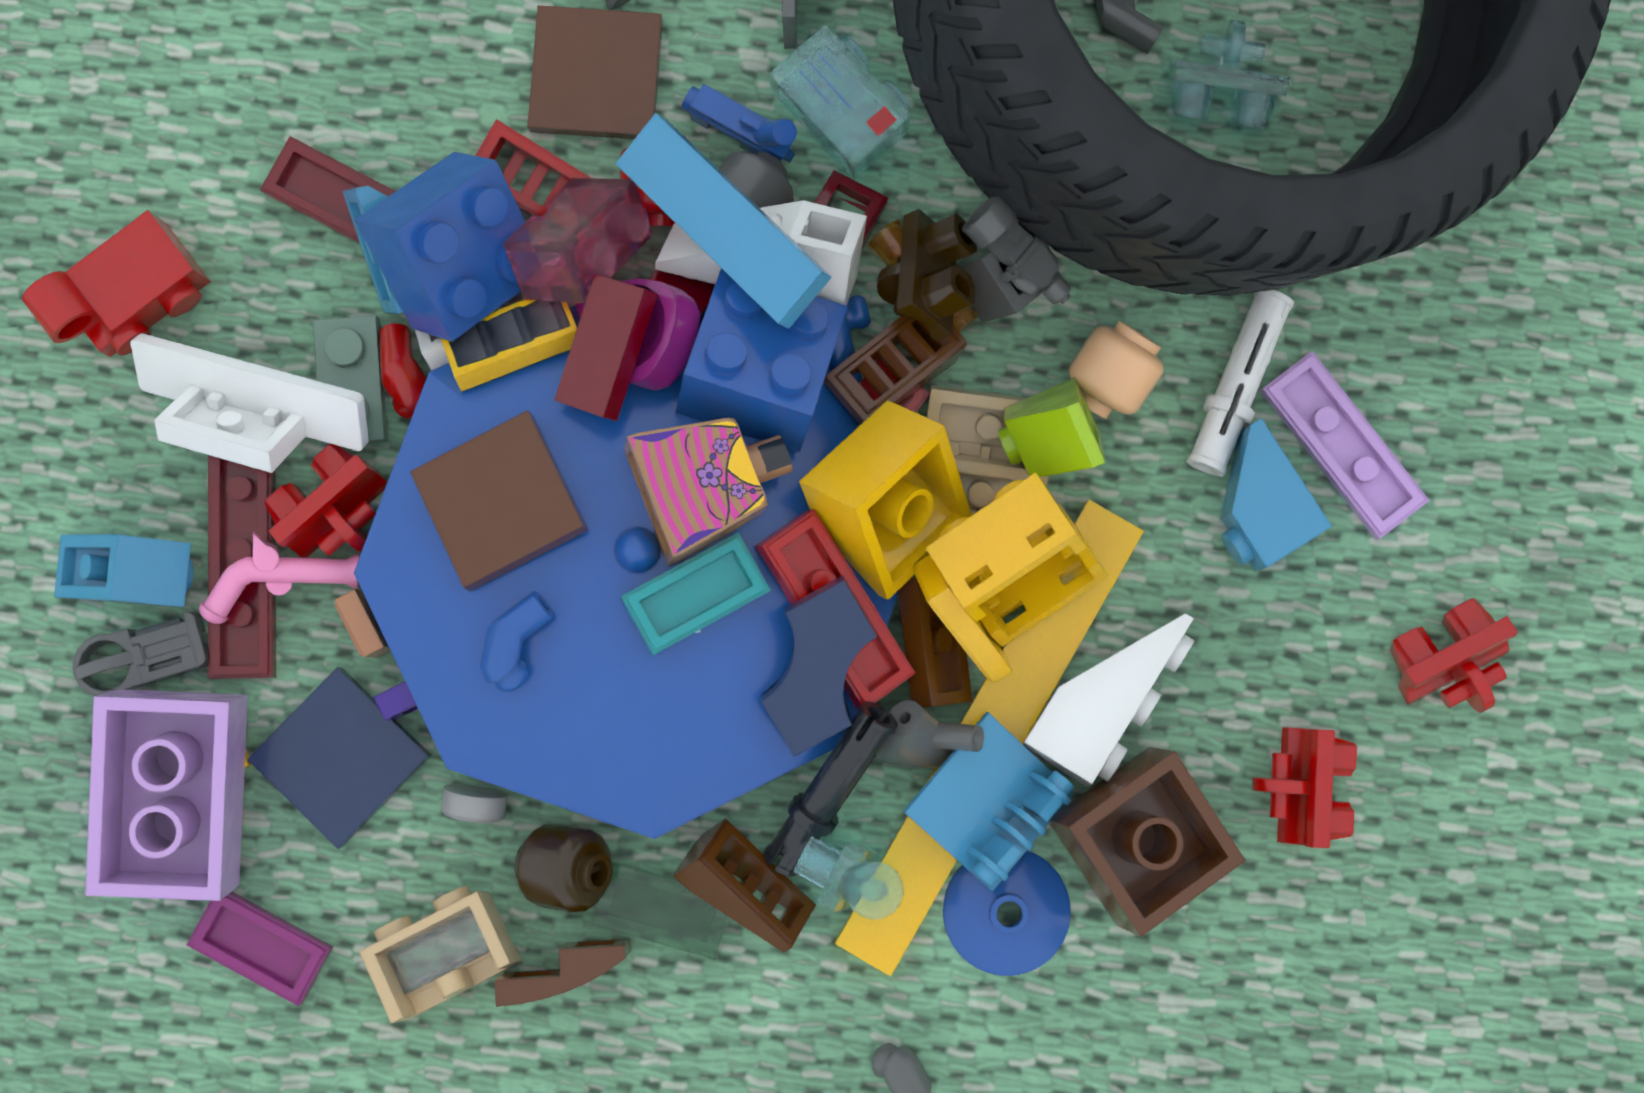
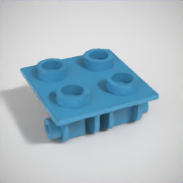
M986 712L976 723L984 731L982 749L979 752L954 750L903 812L993 892L1001 881L1005 882L1009 878L1008 872L1023 854L1033 849L1032 843L1039 835L1043 836L1047 832L1045 828L1049 824V819L1061 810L1063 806L1067 807L1071 803L1070 797L1074 794L1072 791L1074 785L1055 770L1053 772L1050 771L989 712Z

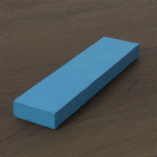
M657 113L652 116L615 163L778 324L789 329L832 278L667 119Z

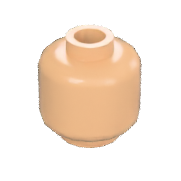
M1118 320L1114 328L1106 325L1097 326L1070 364L1068 369L1071 379L1076 378L1086 403L1092 412L1107 419L1112 410L1131 415L1141 408L1163 375L1164 365L1161 359L1156 356L1161 347L1120 320Z

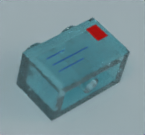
M825 24L769 73L770 91L851 179L856 180L909 133L911 116L907 111L910 109V104L903 93L891 81L886 79L883 83H880L865 67L868 64L865 53L850 36L843 34L838 38Z

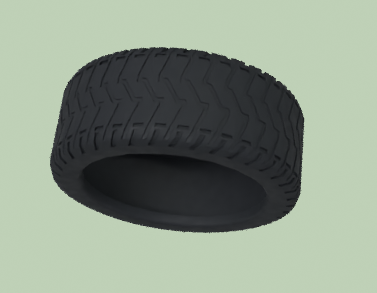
M892 0L897 33L898 36L903 37L902 49L915 87L920 88V98L937 133L943 136L946 146L966 175L973 178L976 185L988 198L1000 196L1018 214L1016 217L1019 220L1018 224L1034 238V235H1036L1056 252L1090 270H1097L1103 275L1134 286H1145L1149 289L1181 295L1233 296L1242 293L1247 294L1280 289L1413 249L1444 233L1446 230L1459 225L1486 205L1490 199L1498 196L1522 172L1527 164L1538 155L1561 119L1567 113L1596 53L1611 0H1424L1412 65L1385 120L1345 165L1331 174L1271 175L1209 159L1147 124L1094 72L1059 14L1054 0Z

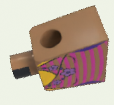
M723 418L636 433L627 436L623 449L668 567L681 562L760 516L768 506L761 483L792 472L791 459L780 435L746 446L734 418Z

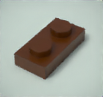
M910 578L898 590L905 654L915 671V674L907 679L911 700L917 702L923 708L972 702L967 653L927 603L917 578Z

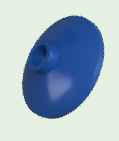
M1026 851L1008 872L1009 878L1005 882L1001 881L993 892L963 865L955 872L946 889L943 902V919L947 935L956 951L968 963L984 972L1001 976H1013L1035 970L1055 955L1068 932L1071 907L1065 884L1057 871L1046 860L1029 851ZM1007 901L1015 902L1020 907V917L1011 925H1004L997 919L999 906Z

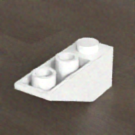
M805 200L760 208L832 276L817 296L846 306L858 275L867 216ZM676 223L673 224L655 263L656 270L716 284L721 267Z
M1186 613L1059 686L1023 745L1031 753L1087 788L1093 784L1097 776L1108 782L1128 750L1118 743L1131 721L1142 727L1161 696L1160 693L1151 688L1164 667L1175 673L1195 640L1185 635V632L1194 618Z

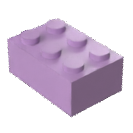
M117 689L94 696L85 896L221 901L240 886L248 695Z

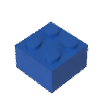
M453 152L354 220L412 329L451 342L549 271L497 161L493 159Z
M721 268L683 374L675 412L703 421L734 418L741 433L761 440L780 435L787 448L800 452L848 306L816 296L788 329L778 324Z

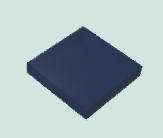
M337 667L247 760L339 849L372 818L432 755L396 720H384L375 699L342 667Z

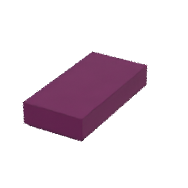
M234 892L228 894L221 901L209 902L186 944L188 947L297 1006L304 1003L333 949L332 945Z

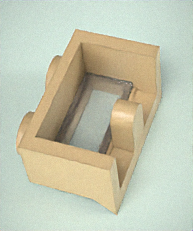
M468 886L455 889L432 902L435 913L413 923L410 915L396 919L374 931L378 942L359 951L391 1023L409 1020L523 962L520 953L512 943L489 892L476 891L471 894Z

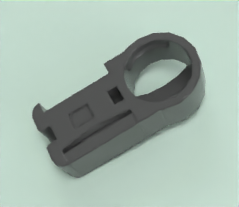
M185 611L183 612L185 621L179 617L140 630L124 629L111 634L95 635L85 640L76 650L73 660V675L78 685L84 691L97 696L117 689L134 690L208 666V644L202 638L201 632L205 631L202 617L198 613ZM117 643L126 651L89 662L91 655L98 648L106 644ZM126 665L130 666L127 678L120 686L114 689L99 687L91 678V675Z

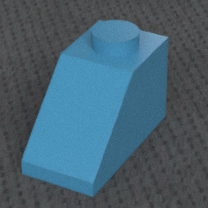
M1260 418L1241 430L1236 442L1220 518L1228 530L1221 534V538L1228 552L1239 565L1243 566L1249 562L1253 570L1258 571L1268 568L1331 528L1332 525L1263 419Z
M119 534L61 535L54 597L184 607L185 595L192 585L194 575L193 564L189 559L191 543Z

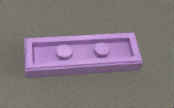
M1313 351L1259 390L1375 540L1382 538L1430 501Z

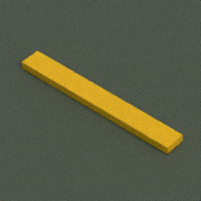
M1091 500L1086 501L1074 524L1109 576L1003 646L1002 650L1013 672L995 683L985 678L959 724L976 725L986 712H989L1022 744L1025 742L1144 530ZM1080 566L1061 580L1064 584H1067L1086 570L1083 566ZM939 768L933 769L926 783ZM906 816L838 935L835 944L891 977L957 860L910 817Z

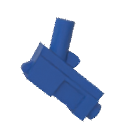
M704 83L701 89L692 86L686 94L682 103V109L690 113L692 121L706 129L711 126L738 141L740 148L750 153H768L780 162L784 159L790 163L795 154L790 149V146L797 136V129L792 121L788 119L768 120Z

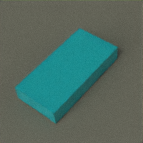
M738 532L622 595L620 599L653 656L771 590Z

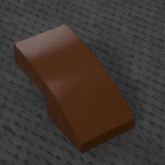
M630 938L566 942L559 949L560 969L502 973L494 980L496 1007L546 999L592 981L608 972L631 952Z

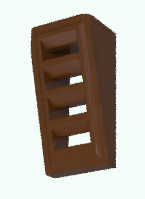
M900 316L825 376L824 383L859 425H861L887 400L898 405L955 364L967 343L954 325L952 336L935 341L930 337L929 328L925 323L913 317ZM901 343L919 366L914 368L896 345ZM879 358L897 378L898 383L894 385L876 364V359ZM860 371L880 397L874 401L853 375Z
M726 818L705 832L693 844L673 874V877L694 895L783 953L792 948L816 906L787 876L775 871L776 866L774 864L768 865L763 854ZM733 875L740 878L741 881L739 882ZM756 889L763 893L760 901L753 895ZM777 903L786 908L780 919L772 913Z

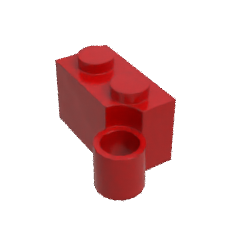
M147 210L66 272H52L35 281L23 293L22 301L54 343L67 342L85 332L99 352L112 357L116 353L119 355L132 353L131 340L140 333L151 336V332L148 329L167 314L170 317H177L191 310L201 300L202 295L199 290L211 281L167 223Z

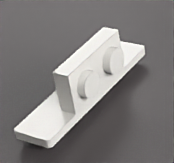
M143 333L137 335L130 342L140 389L174 400L154 419L158 441L270 473L284 461L305 437L355 451H361L369 442L365 402L363 395L359 392Z

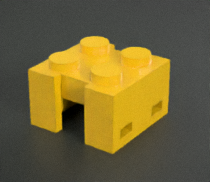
M1036 472L1025 480H1016L1004 486L997 492L993 502L970 517L954 520L941 531L937 540L925 547L963 610L976 622L981 620L989 635L1001 647L1109 576L1060 503H1057ZM1080 566L1084 567L1086 571L1067 584H1064L1061 580ZM1024 605L1027 611L1006 624L1003 618Z

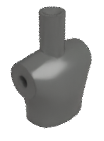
M904 700L892 708L885 709L878 721L883 722L885 717L891 713L896 719L898 727L893 734H890L874 759L909 767L939 768L954 750L979 752L984 743V731L979 725L940 722L917 702Z

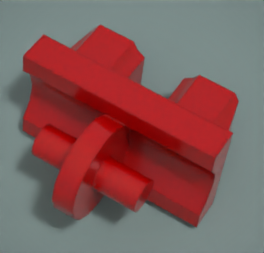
M328 444L313 458V462L310 465L324 481L318 488L306 496L299 487L293 483L281 485L264 502L275 523L268 532L279 545L289 547L301 558H308L319 547L325 554L330 556L345 542L361 553L367 539L361 528L376 515V511L370 503L385 491L388 483L378 470L357 454L352 456L340 446Z
M1471 598L1452 608L1444 615L1442 620L1443 625L1456 643L1438 651L1422 626L1416 627L1393 640L1390 650L1397 668L1402 674L1398 688L1407 705L1455 681V684L1440 691V697L1444 704L1450 709L1466 700L1475 711L1482 713L1495 706V698L1491 687L1507 679L1503 667L1498 662L1482 670L1479 668L1507 654L1510 650L1508 640L1515 637L1518 631L1508 616L1495 622L1475 598Z
M1282 727L1281 753H1272L1271 778L1252 777V790L1270 792L1269 817L1278 818L1277 842L1304 845L1311 848H1330V840L1351 837L1354 834V810L1350 802L1332 801L1333 776L1351 777L1352 773L1356 770L1357 746L1353 742L1336 738L1335 730Z

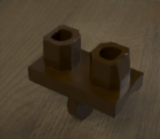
M917 209L904 215L901 255L898 256L897 263L888 265L880 271L877 276V293L882 300L894 305L893 310L896 315L902 317L909 316L922 321L929 328L930 337L935 341H940L953 335L954 313L974 305L975 285L971 275L957 264V261L976 253L977 245L962 231L966 221L960 215L954 214L935 223L924 212Z

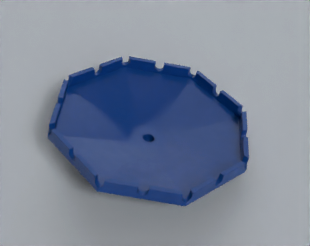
M576 305L569 307L576 327H578L580 317ZM570 350L461 392L454 378L450 364L447 363L428 373L354 571V575L446 768L655 839L832 751L846 729L794 757L761 703V695L782 677L790 663L794 648V636L791 624L785 613V607L791 603L755 548V545L805 510H810L799 481L859 427L854 417L823 382L801 451L798 452L787 448L792 463V472L761 483L768 504L764 512L756 519L702 550L668 567L623 449L627 436L636 433L705 422L675 412L686 366L671 386L654 391L629 383L618 420L613 421L554 401ZM828 367V370H827L826 375H827L829 372H831V370H830L829 367ZM528 410L536 419L587 525L588 531L470 592L462 586L410 471ZM741 433L746 446L762 441L761 439ZM739 532L771 591L700 629V632L693 633L652 656L620 597ZM847 561L887 626L898 591L889 600L882 598ZM533 591H536L547 602L554 614V618L523 641L520 659L526 663L528 677L524 684L512 692L500 691L495 683H488L485 680L480 669L487 630L494 620ZM844 689L843 695L853 720L858 709H856Z

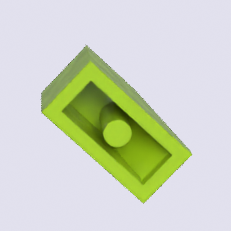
M1075 377L1005 407L1004 421L1006 427L998 430L1001 443L1011 464L1015 465L1023 461L1029 476L1035 472L1039 477L1094 468L1106 463L1100 432Z

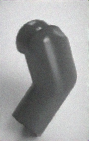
M1095 0L1099 22L1105 30L1147 54L1150 52L1164 28L1163 25L1138 12L1135 9L1134 0Z
M891 1043L883 1044L876 1049L871 1061L872 1070L876 1076L885 1078V1082L892 1093H931V1081L915 1052L906 1046L897 1047Z

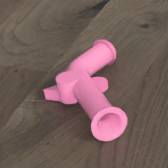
M253 532V557H245L227 567L205 602H200L199 612L210 623H225L229 619L228 613L246 585L251 582H266L269 592L278 596L289 592L292 583L346 584L358 590V581L354 571L359 560V553L347 559L280 557V551L276 545L268 542L265 543Z

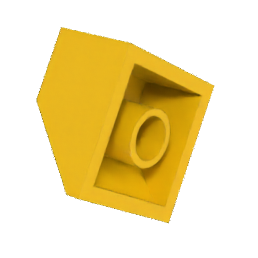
M888 400L799 481L809 509L816 511L843 557L870 587L886 600H889L915 575L913 571L915 570L914 564L929 555L925 547L937 540L941 531L948 524L956 519L972 516L945 426Z

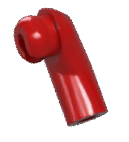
M399 323L387 324L379 331L381 381L387 393L393 398L392 405L395 412L403 418L411 419L427 377L412 356L410 329L406 325Z

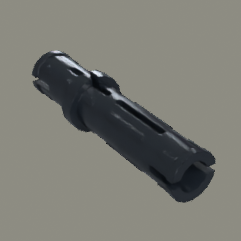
M869 701L863 702L859 706L858 712L852 720V725L846 729L806 791L795 795L789 803V817L771 844L763 851V857L768 865L773 864L778 855L783 856L774 869L778 873L789 877L797 876L802 869L803 863L820 838L831 834L839 823L838 811L885 741L898 727L897 721L891 713L885 717L883 722L878 721L885 711L882 706Z

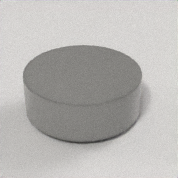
M449 784L443 787L440 810L445 816L461 821L495 823L505 818L508 794L497 789L465 784Z

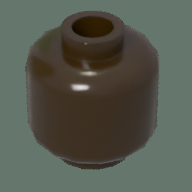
M544 824L531 832L518 849L515 857V874L524 897L538 907L570 913L587 911L599 902L606 892L613 875L610 849L604 838L590 828L563 824Z

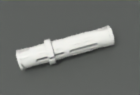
M1267 290L1254 293V300L1237 341L1233 346L1231 356L1215 395H1208L1205 400L1203 410L1207 415L1194 448L1186 461L1187 464L1201 472L1218 477L1225 476L1227 464L1242 428L1251 425L1255 415L1251 405L1266 368L1270 363L1287 315L1294 305V301L1290 297L1279 291ZM1260 331H1261V335H1260V338H1259V340H1258V343H1257V345H1256V347H1255V350H1254L1253 355H1252V357H1251V360H1250V362H1249V364H1248V367H1247V369H1246V372L1244 373L1245 367H1246V365H1247V362H1248V360H1249V357H1250V355H1251V352H1252V350H1253V347H1254V345H1255V343H1256V340H1257V338H1258V335H1259V333H1260ZM1229 411L1228 416H1227V418H1226V421H1225V423H1224V426H1223V428H1222V431H1221V433H1220V429H1221V427H1222V424H1223V422H1224V419H1225V417H1226V414H1227V412Z

